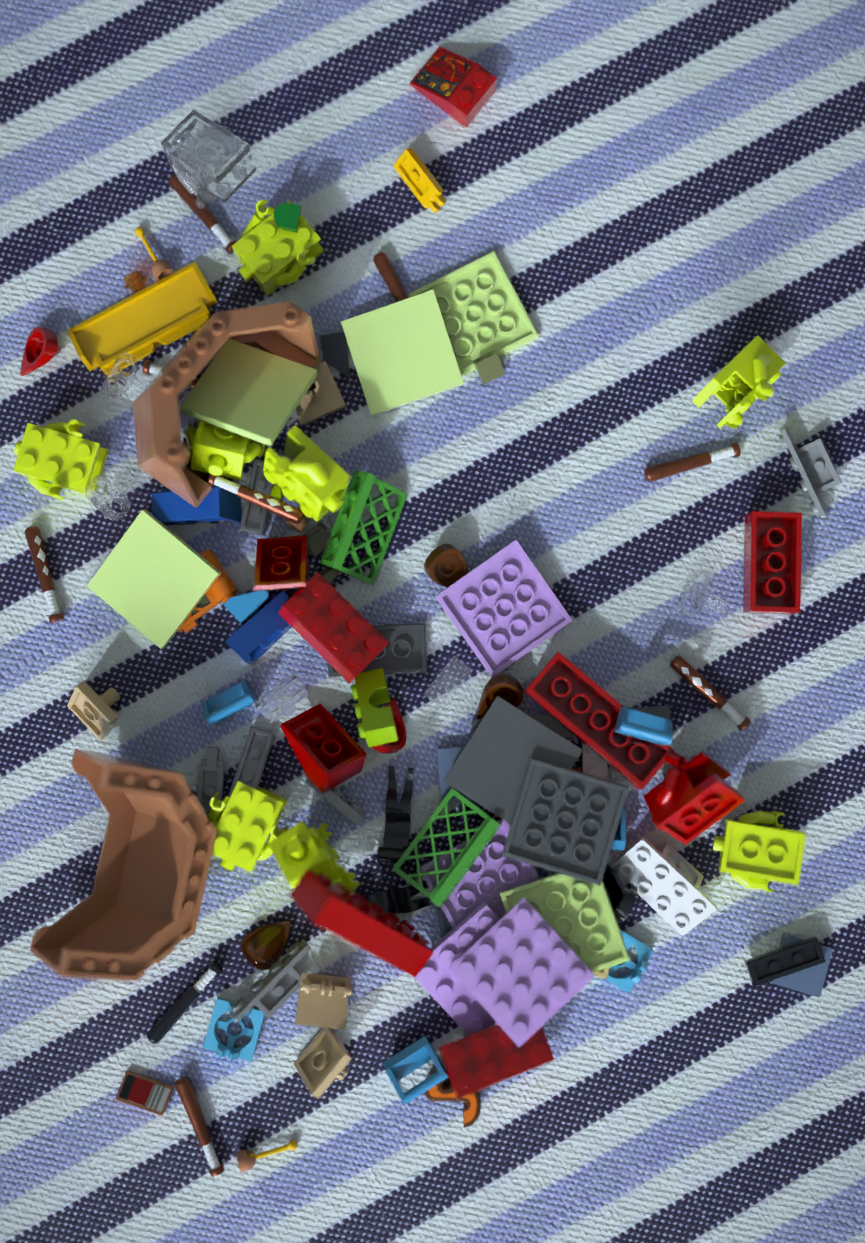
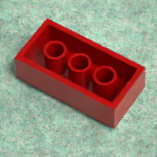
M751 511L745 515L743 613H800L802 513Z
M318 572L307 582L306 587H301L278 612L348 683L354 680L389 644Z
M497 1024L439 1048L456 1099L483 1090L555 1060L542 1027L520 1047Z

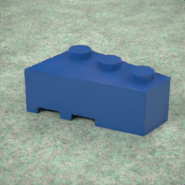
M213 485L211 486V492L195 508L170 489L162 488L161 493H152V515L165 526L195 525L199 522L219 524L221 520L241 523V498L231 491Z
M282 591L280 594L275 592L267 600L268 604L264 608L256 610L249 617V621L237 628L231 634V637L225 641L245 663L253 665L292 627L278 614L281 607L290 599L286 592Z

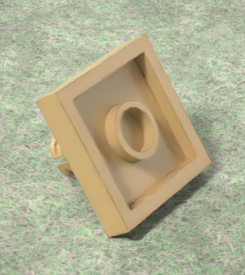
M326 361L316 366L317 377L295 409L299 415L298 419L301 426L346 407Z
M82 681L76 686L67 707L102 741L109 735L119 717L110 706L120 699V695L114 688H109L101 696H98L85 681Z
M322 1028L294 1062V1066L310 1093L320 1098L335 1078L338 1080L344 1079V1076L340 1073L348 1074L347 1064L352 1058L333 1029Z

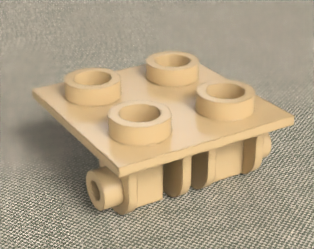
M301 972L295 1025L345 1030L348 998L352 994L351 978Z

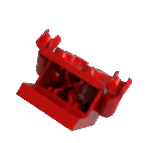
M670 751L666 761L672 767L667 770L665 780L643 796L653 816L652 821L655 826L685 845L745 801L743 795L724 781L731 775L730 772L702 751L688 762L679 753Z

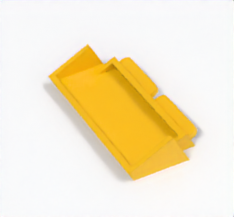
M193 262L67 330V333L79 358L89 371L100 367L105 375H113L152 354L156 347L168 345L200 328L212 317L207 308L218 302L196 262Z

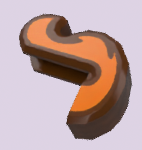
M436 1072L430 1073V1074L426 1077V1079H427L428 1077H430L431 1075L435 1074ZM450 1079L446 1082L443 1080L424 1092L429 1101L463 1102L464 1128L472 1126L480 1115L481 1098L479 1091L456 1099Z

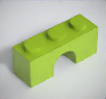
M383 668L360 673L355 678V684L351 685L354 700L358 699L359 702L354 704L357 719H362V723H358L361 739L366 738L368 748L398 741L391 706L376 708L380 704L390 702Z

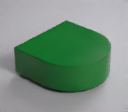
M283 203L277 206L274 211L276 225L282 230L297 233L302 210L301 205Z

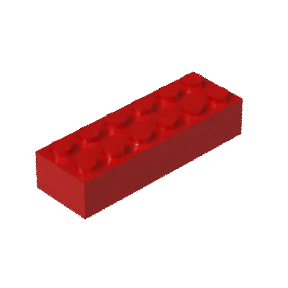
M559 651L523 691L637 789L643 790L665 764L668 753L675 751L669 745H660L614 732L620 707L623 706Z
M309 869L306 871L289 896L312 923L414 977L418 975L434 952L427 946L429 941L421 934L414 932L416 928L405 919L400 922V919L389 910L384 913V910L373 901L367 903V900L356 891L353 894L349 893L350 890L340 882L333 884L332 879L323 872H319L317 875Z

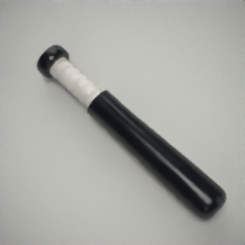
M216 961L210 962L209 969L195 984H192L147 1032V1039L152 1044H157L163 1039L193 1002L202 994L201 991L216 974L220 975L223 972V968Z

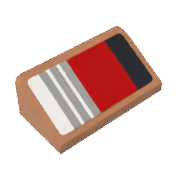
M127 1070L115 1100L163 1116L167 1110L174 1086Z

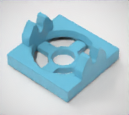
M620 929L627 951L631 945L635 947L638 953V963L636 964L629 960L622 964L611 966L608 978L605 980L629 994L634 983L639 982L642 979V973L646 972L647 962L654 950ZM624 966L633 971L624 977L613 976L617 968Z
M217 997L203 1048L216 1051L215 1054L218 1057L227 1056L229 1060L241 1058L252 1061L265 1016L259 1008L252 1007L244 1016L250 1017L253 1029L245 1027L241 1018L238 1022L242 1026V1032L238 1035H233L229 1032L228 1025L234 1020L231 1018L229 1021H223L219 1017L227 1011L231 1012V1007L235 1001ZM216 1028L225 1030L228 1036L226 1046L218 1039ZM242 1035L251 1037L250 1041L244 1046L234 1048L237 1038H240Z

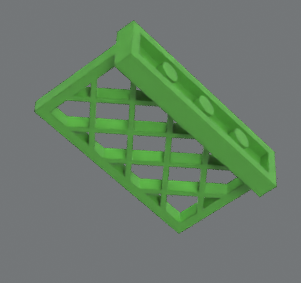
M354 470L320 564L374 585L408 493L375 478L376 476L368 472ZM375 484L380 495L371 499L370 491L372 485ZM394 493L398 495L395 506L390 508L387 496ZM382 500L385 511L376 515L373 504ZM368 507L371 518L363 522L361 515L363 509ZM387 516V528L381 531L378 520ZM373 523L376 534L368 538L365 527ZM359 530L362 541L354 545L352 539L354 533ZM378 539L379 549L373 553L370 542ZM364 546L368 557L359 561L356 550ZM351 554L354 564L347 568L343 567L346 555ZM369 562L371 570L369 576L366 577L361 566Z
M452 788L392 870L428 897L436 906L442 907L501 827V824ZM453 796L462 801L463 812L449 814L448 803ZM466 805L473 811H466ZM445 808V815H440ZM478 813L485 819L479 828L469 829L468 814ZM464 815L465 830L451 832L450 817ZM446 818L448 832L434 834L433 823L435 820ZM430 829V835L424 836ZM469 832H475V834L470 839ZM466 833L467 845L463 849L454 850L452 835ZM449 836L450 851L436 852L435 837ZM431 838L433 853L419 855L418 843L421 839ZM415 849V856H410ZM461 852L455 860V853ZM451 853L452 865L450 868L439 870L437 855ZM433 856L435 871L421 873L420 858ZM416 858L418 874L408 875L400 869L406 860ZM439 873H445V875L440 880ZM436 874L437 885L432 892L423 887L422 876ZM417 876H418L419 883H418L416 880H414L412 877H417Z

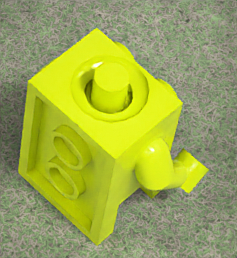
M259 200L256 204L257 212H255L246 226L241 239L231 247L237 260L242 265L238 269L240 275L246 282L253 278L268 296L279 286L295 283L305 271L306 265H312L315 262V258L324 251L318 243L321 238L302 215H300L297 233L282 230L275 223L274 207H268L265 211V204L268 200Z
M757 335L692 401L700 407L714 393L725 404V409L728 412L717 426L721 428L725 424L728 427L737 429L738 425L740 426L743 422L741 413L743 414L756 399L759 398L767 401L768 396L771 397L773 395L774 388L770 384L772 385L782 375L779 370L786 362Z
M75 419L70 420V422L48 423L45 427L27 423L22 441L18 440L14 448V454L18 456L13 471L28 478L29 483L41 494L63 500V497L60 496V491L63 488L95 497L109 450L100 447V443L81 438L83 434L79 433V429L81 426H86V424Z
M200 420L198 428L188 424L185 432L188 447L193 450L191 469L241 480L245 463H250L257 456L264 455L266 444Z
M294 425L287 433L284 454L292 462L288 458L280 457L269 447L265 454L263 472L270 483L277 484L273 486L270 497L282 502L284 496L290 501L294 500L300 506L305 516L308 518L312 517L318 522L330 510L334 513L342 506V499L345 497L350 475Z
M238 781L230 799L226 796L221 801L217 797L218 792H216L210 800L211 808L208 820L213 823L217 830L212 854L221 858L220 865L228 870L233 871L235 866L252 872L259 860H266L273 854L268 843L289 829L288 825L283 830L277 826L288 799L258 786L257 790Z
M756 811L741 815L738 820L725 818L723 837L714 836L713 850L720 851L718 864L720 872L731 873L732 879L746 888L760 889L772 893L774 889L768 888L769 881L799 885L806 834L802 833V831L780 828L783 827V824H779L777 819L780 815L785 816L782 812Z
M302 820L268 843L288 884L295 888L308 869L317 875L319 872H323L332 879L333 884L337 882L342 883L350 890L349 893L351 894L360 884V882L353 881L356 877L354 873H348L346 868L339 864L338 860L341 859L339 854L327 842L333 833L326 831L329 827L326 823H322L316 830L314 826L309 828Z

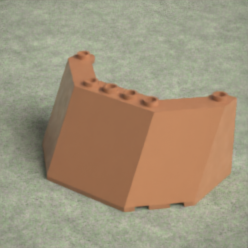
M290 301L215 313L194 332L132 403L138 467L195 508L211 492L212 487L183 466L189 458V450L182 442L178 396L210 359L221 350L228 339L251 347H258L268 353L315 369L321 360L310 314Z
M74 749L72 758L74 772L85 777L109 814L92 894L51 926L39 928L33 935L30 951L62 978L137 981L146 974L144 971L155 962L158 964L175 950L174 947L184 938L188 939L196 932L217 830L213 823L208 820L204 813L205 810L195 794L187 786V781L181 773L100 752Z

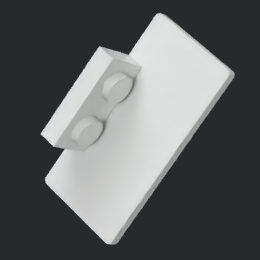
M641 838L611 865L623 877L625 883L634 884L638 889L637 894L681 935H685L716 910V904L699 889L704 876L669 843H665L658 851L645 838Z

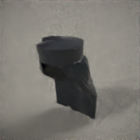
M607 864L602 881L618 923H621L630 915L636 902L638 889L632 883L626 884L623 877Z

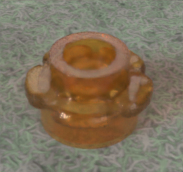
M141 271L130 273L123 279L126 284L125 289L132 290L133 293L145 288L144 283L147 277L143 276Z

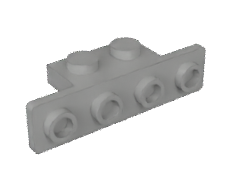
M784 427L780 429L782 435L779 436V439L784 449L789 448L792 455L789 458L790 463L795 471L799 470L803 478L800 480V484L804 492L811 495L813 501L810 502L813 512L816 516L820 515L822 519L829 516L819 493L842 483L822 438L798 449L789 428Z
M304 941L294 943L288 949V955L282 961L275 962L269 968L270 973L263 980H257L251 986V992L244 999L240 998L232 1005V1011L229 1013V1016L238 1022L256 1005L267 1018H270L299 989L301 976L293 966L311 949L310 945Z

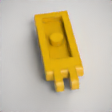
M412 148L406 149L394 163L393 167L423 207L426 209L430 208L434 213H438L441 207L446 204V199L442 195L443 188Z

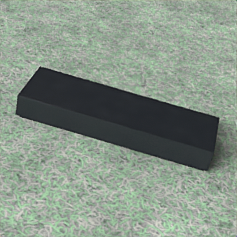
M814 936L750 958L744 962L752 985L755 987L826 961L819 941Z

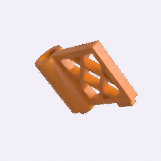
M211 549L200 554L221 572L205 594L211 603L204 608L195 607L193 610L199 611L194 615L191 612L188 619L178 629V632L184 630L185 633H188L199 625L196 620L218 604L225 603L229 598L237 596L238 588Z

